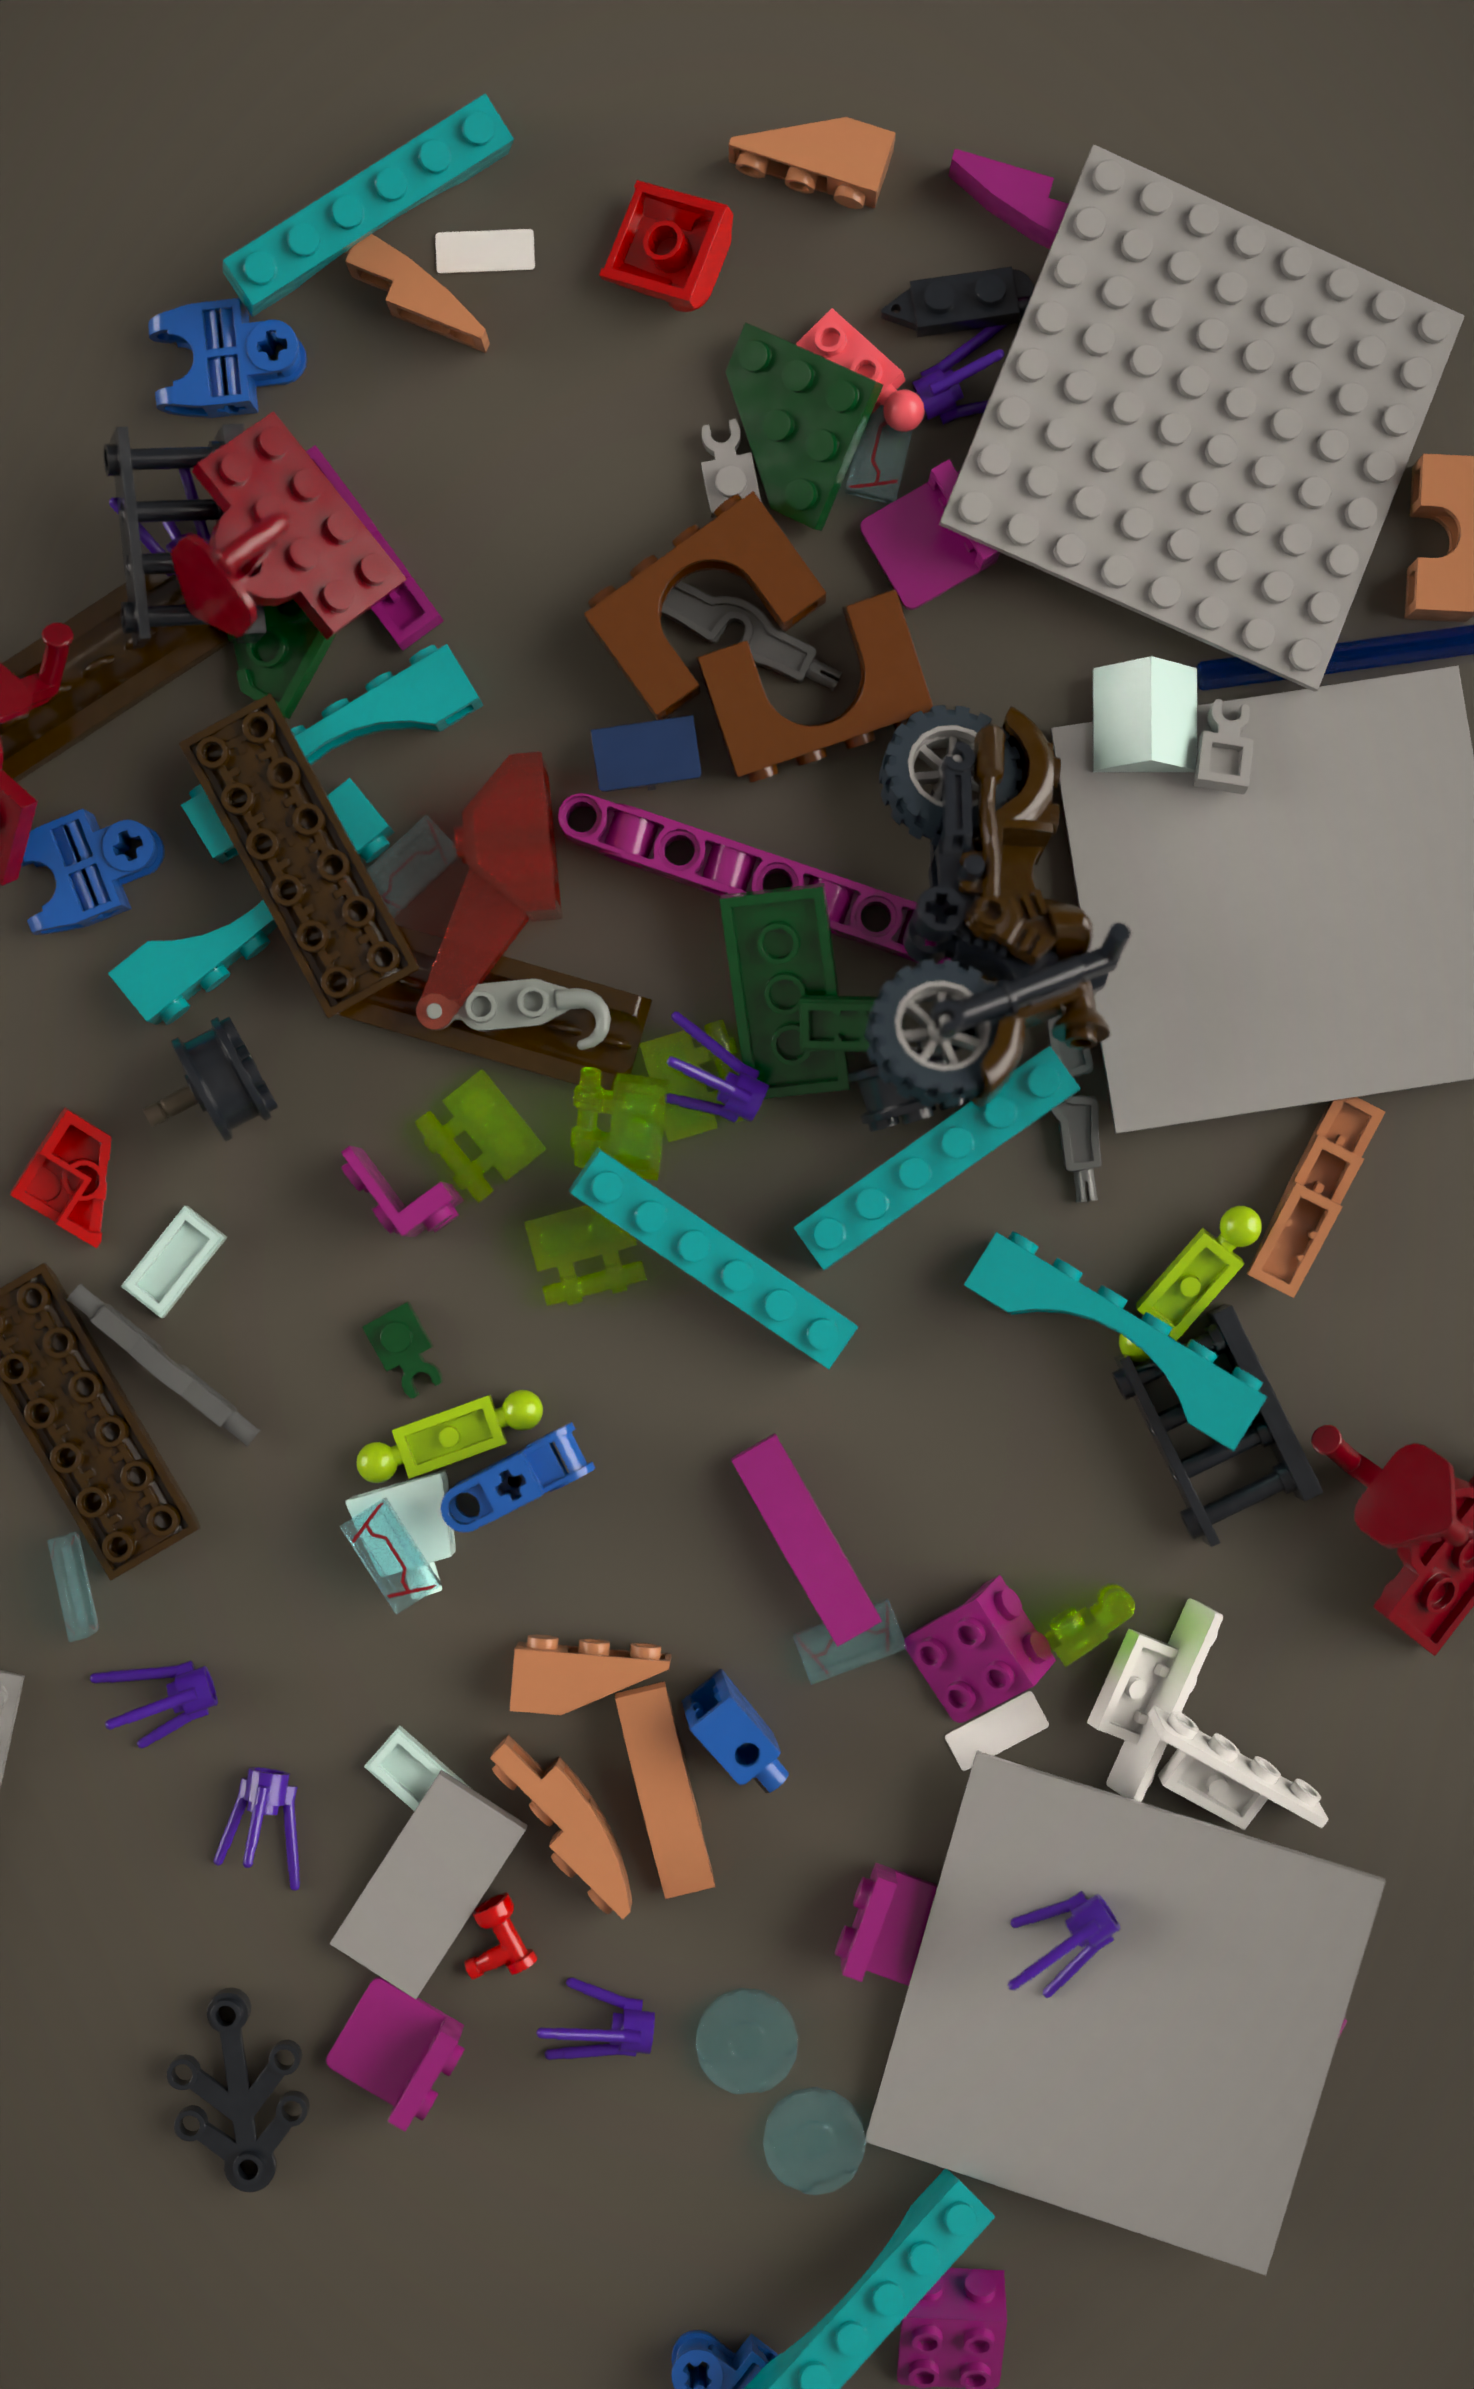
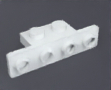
M1189 1598L1168 1644L1128 1629L1087 1721L1089 1725L1097 1730L1125 1740L1106 1782L1108 1787L1123 1797L1142 1802L1147 1788L1153 1782L1155 1770L1167 1746V1743L1158 1737L1148 1717V1713L1153 1706L1169 1714L1174 1710L1182 1712L1189 1694L1196 1685L1197 1676L1208 1651L1217 1638L1223 1615L1194 1599Z
M1153 1706L1148 1713V1717L1158 1737L1177 1748L1158 1774L1164 1787L1243 1830L1247 1828L1268 1799L1320 1828H1323L1329 1819L1319 1803L1321 1800L1320 1794L1305 1781L1295 1779L1294 1782H1291L1282 1777L1280 1772L1262 1757L1255 1756L1252 1760L1241 1754L1239 1749L1224 1736L1217 1733L1212 1737L1199 1731L1197 1725L1190 1718L1179 1711L1174 1710L1169 1714Z

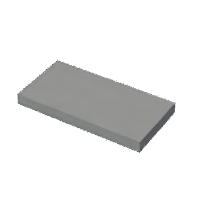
M441 1769L334 1935L330 1945L409 1996L417 1999L526 1831L528 1825Z

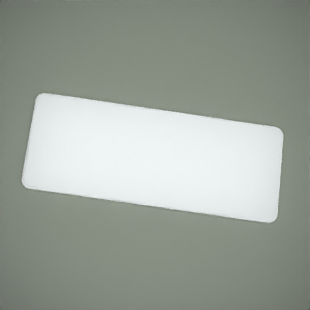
M532 229L439 232L435 235L436 267L438 273L532 270L535 267L534 232Z
M1028 1691L946 1734L945 1739L960 1768L966 1771L972 1768L977 1751L995 1756L1048 1728L1049 1723L1034 1694Z

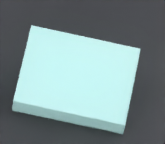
M1152 656L1093 668V772H1195L1197 757V668Z

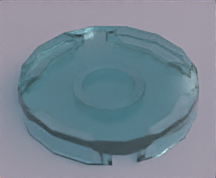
M740 1988L722 1994L707 2006L697 2027V2056L702 2070L715 2085L734 2094L745 2095V2092L754 2093L757 2091L761 2093L771 2090L787 2077L796 2060L798 2033L792 2014L779 1999L763 1990Z
M811 2087L796 2090L776 2104L766 2121L763 2146L767 2164L780 2182L788 2187L790 2185L794 2189L802 2190V2193L819 2195L834 2192L852 2180L859 2169L858 2166L862 2162L866 2140L862 2118L850 2101L835 2091Z

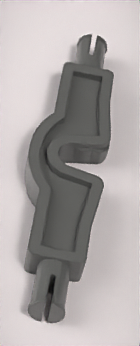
M680 581L671 590L663 605L662 616L682 625L711 644L719 641L720 636L725 632L726 627L730 623H741L745 628V632L740 642L748 641L755 665L774 671L798 684H801L805 677L834 692L843 674V671H839L815 659L816 649L774 628L767 616L758 607L743 599L732 596L712 597Z
M1060 1016L1047 1020L1049 1046L1054 1050L1071 1076L1079 1077L1082 1074L1091 1073L1094 1069V1063L1090 1048H1070L1065 1045V1042L1055 1039L1051 1032L1055 1021ZM1083 1095L1071 1096L1050 1112L1059 1122L1064 1168L1066 1171H1074L1076 1203L1087 1202L1084 1182H1086L1088 1201H1095L1098 1198L1093 1168H1099L1102 1165L1099 1144V1104L1097 1098L1092 1095L1087 1097Z
M82 1283L69 1295L67 1301L74 1304L91 1318L90 1321L125 1349L151 1374L180 1394L219 1427L223 1426L242 1441L246 1447L259 1434L261 1430L238 1413L234 1405L188 1367L171 1360L163 1352L160 1344L110 1304L102 1302L86 1289Z

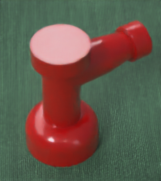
M507 1892L486 1900L472 1912L476 1923L484 1929L492 1928L500 1943L488 1949L480 1956H474L465 1961L466 1971L473 1980L483 1976L484 1972L497 1969L505 1964L510 1974L514 1975L526 1970L538 1960L533 1949H526L510 1919L514 1912V1903Z

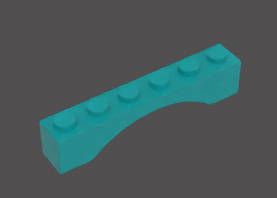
M485 93L223 259V273L250 315L254 317L296 290L337 257L375 231L428 199L467 181L508 155L514 138Z
M446 644L437 649L436 645H430L409 659L410 667L395 676L391 671L377 676L365 686L367 693L352 702H349L347 698L336 701L322 711L321 715L324 719L307 729L304 725H299L291 730L310 765H312L331 750L358 737L385 730L420 729L441 732L484 705L449 646ZM199 784L189 792L192 799L181 806L212 858L223 864L238 855V852L203 787Z
M351 778L347 779L328 795L361 859L369 863L390 846L387 838L395 832ZM262 900L254 909L231 924L207 934L175 941H147L108 974L147 1022L158 1025L163 1020L166 1025H169L188 1011L191 1006L187 1000L203 988L207 993L222 984L231 974L227 968L243 956L246 960H249L264 950L271 942L267 935L278 926L264 900Z
M1048 1046L1017 1068L1002 1090L985 1106L979 1108L971 1101L794 1227L795 1231L822 1269L830 1268L942 1186L1080 1090L1079 1085L1051 1046Z
M598 1147L568 1189L579 1200L827 1369L831 1368L858 1328L856 1324L740 1246Z
M1015 1231L1011 1232L1008 1239L998 1232L995 1233L964 1283V1286L1010 1315L1034 1312L1068 1314L1095 1321L1122 1334L1142 1349L1166 1375L1180 1399L1188 1424L1233 1452L1235 1451L1267 1399V1396L1259 1392L1263 1382L1238 1367H1235L1232 1374H1229L1214 1365L1213 1363L1218 1355L1190 1339L1185 1347L1168 1337L1172 1327L1150 1313L1145 1312L1140 1320L1123 1309L1128 1300L1109 1288L1100 1285L1097 1292H1094L1079 1282L1083 1273L1063 1260L1056 1258L1052 1265L1048 1264L1034 1255L1039 1246Z
M944 2169L910 2206L885 2248L851 2290L808 2333L783 2353L769 2361L744 2389H840L996 2216L948 2169Z

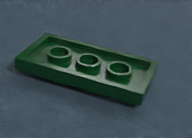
M825 883L721 895L719 901L742 1062L760 1071L757 1079L769 1085L764 1099L850 1090L851 1082H849L847 1075L849 1073L847 1051L800 1050L799 998L802 995L839 996Z

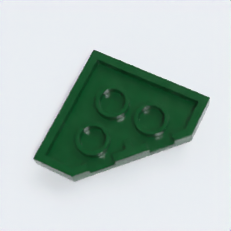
M745 322L725 372L772 510L814 530L822 531L884 384Z
M294 599L277 606H264L266 634L257 643L237 644L236 636L227 633L228 640L233 642L239 666L236 674L241 692L255 701L271 694L287 719H290L336 636L335 634L326 640Z

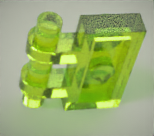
M724 1019L704 1025L706 1033L731 1054L739 1053L735 1038H729ZM685 1030L639 1043L668 1142L671 1143L718 1129L714 1114L680 1107L660 1100V1095L663 1092L724 1104L716 1100L719 1090L708 1093L704 1083L670 1067L667 1064V1059L669 1057H676L700 1068L699 1064L715 1061L719 1078L723 1080L729 1071L736 1075L738 1073L704 1046L694 1048L691 1035ZM738 1117L735 1123L745 1121L746 1119Z
M594 1067L582 1068L580 1084L574 1088L573 1105L578 1108L577 1126L571 1129L570 1146L575 1149L574 1164L577 1167L584 1168L598 1147L643 1179L658 1181L661 1172L669 1080L617 1073L614 1081V1091H610L600 1086V1069ZM598 1112L612 1114L610 1132L601 1131L597 1127Z
M484 1069L478 1071L442 1100L455 1116L448 1123L442 1126L431 1111L425 1113L415 1122V1125L426 1137V1140L423 1142L432 1154L438 1152L454 1172L453 1181L461 1191L466 1188L478 1203L494 1192V1189L482 1176L493 1166L506 1181H509L547 1150ZM465 1130L483 1152L482 1155L472 1162L454 1141Z
M588 1205L524 1222L537 1272L557 1267L561 1282L542 1286L547 1306L567 1301L568 1306L584 1302V1296L612 1289L613 1294L627 1291L629 1284L647 1280L642 1260L622 1265L618 1250L638 1245L636 1238ZM598 1255L603 1256L606 1270L577 1276L574 1262Z
M1108 1583L1100 1588L1097 1594V1603L1090 1608L1085 1606L1077 1612L1075 1607H1070L1049 1622L1052 1630L1046 1633L1044 1637L1064 1666L1067 1667L1109 1638L1107 1635L1109 1632L1128 1620L1134 1613L1135 1602L1121 1585Z

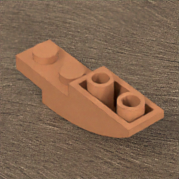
M508 1735L493 1750L490 1759L496 1764L492 1768L494 1774L509 1789L514 1790L518 1786L532 1800L529 1804L530 1809L545 1825L551 1827L556 1823L560 1827L552 1836L549 1845L554 1851L551 1858L559 1869L570 1878L577 1874L591 1888L587 1893L603 1912L610 1914L614 1910L624 1919L630 1913L632 1905L628 1874L610 1825L595 1799L560 1756L544 1770Z

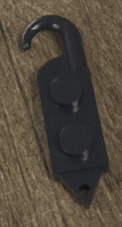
M1012 266L910 281V288L882 308L881 318L915 330L917 337L1019 323V319L1023 318L1035 287L1025 273L1012 269Z

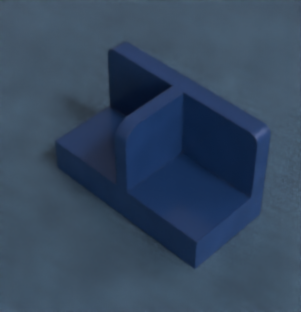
M693 715L591 730L598 786L601 792L645 786L648 787V791L656 790L655 785L699 779L702 775Z

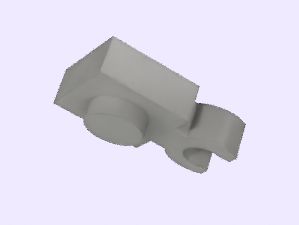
M735 419L729 420L731 436L723 443L713 440L709 424L702 427L703 446L715 459L701 463L711 518L716 517L714 511L718 506L736 494H739L743 499L754 491L761 501L752 454L736 455V450L741 441L739 424Z
M1216 699L1207 715L1208 725L1213 732L1203 731L1198 739L1193 786L1244 795L1249 788L1254 739L1239 737L1250 719L1249 704L1242 703L1237 712V720L1231 721L1224 718L1221 713L1222 700Z

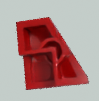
M64 1107L9 1194L97 1249L102 1241L101 1227L104 1200H106V1177L112 1137Z

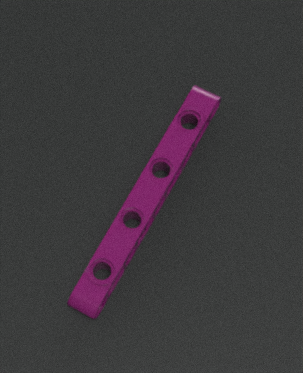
M578 793L571 795L563 801L559 808L558 820L564 835L572 843L599 852L615 861L718 896L764 890V880L774 873L786 875L791 880L793 887L825 883L831 934L919 963L907 954L903 944V936L910 919L913 917L917 902L633 806L613 803L590 794ZM582 807L593 810L597 814L596 823L593 828L586 832H576L570 828L568 824L569 817L573 811ZM678 840L687 841L695 849L692 860L681 866L670 863L665 857L668 846ZM870 906H879L885 909L890 919L889 926L880 932H871L866 929L860 918L864 909ZM925 939V945H936V942H931ZM946 956L942 961L935 964H943L945 960H950V958Z

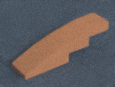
M373 234L345 252L348 254L345 263L352 278L388 292L385 301L392 316L484 353L487 352L490 343L485 328L447 288L408 256Z
M1358 1097L1329 1102L1265 1231L1247 1271L1249 1276L1292 1298L1295 1297L1343 1207L1340 1204L1364 1161L1362 1156L1385 1111Z
M661 1682L615 1693L627 1752L665 1899L714 1888V1874L704 1841L701 1820L690 1783L688 1765L666 1683Z

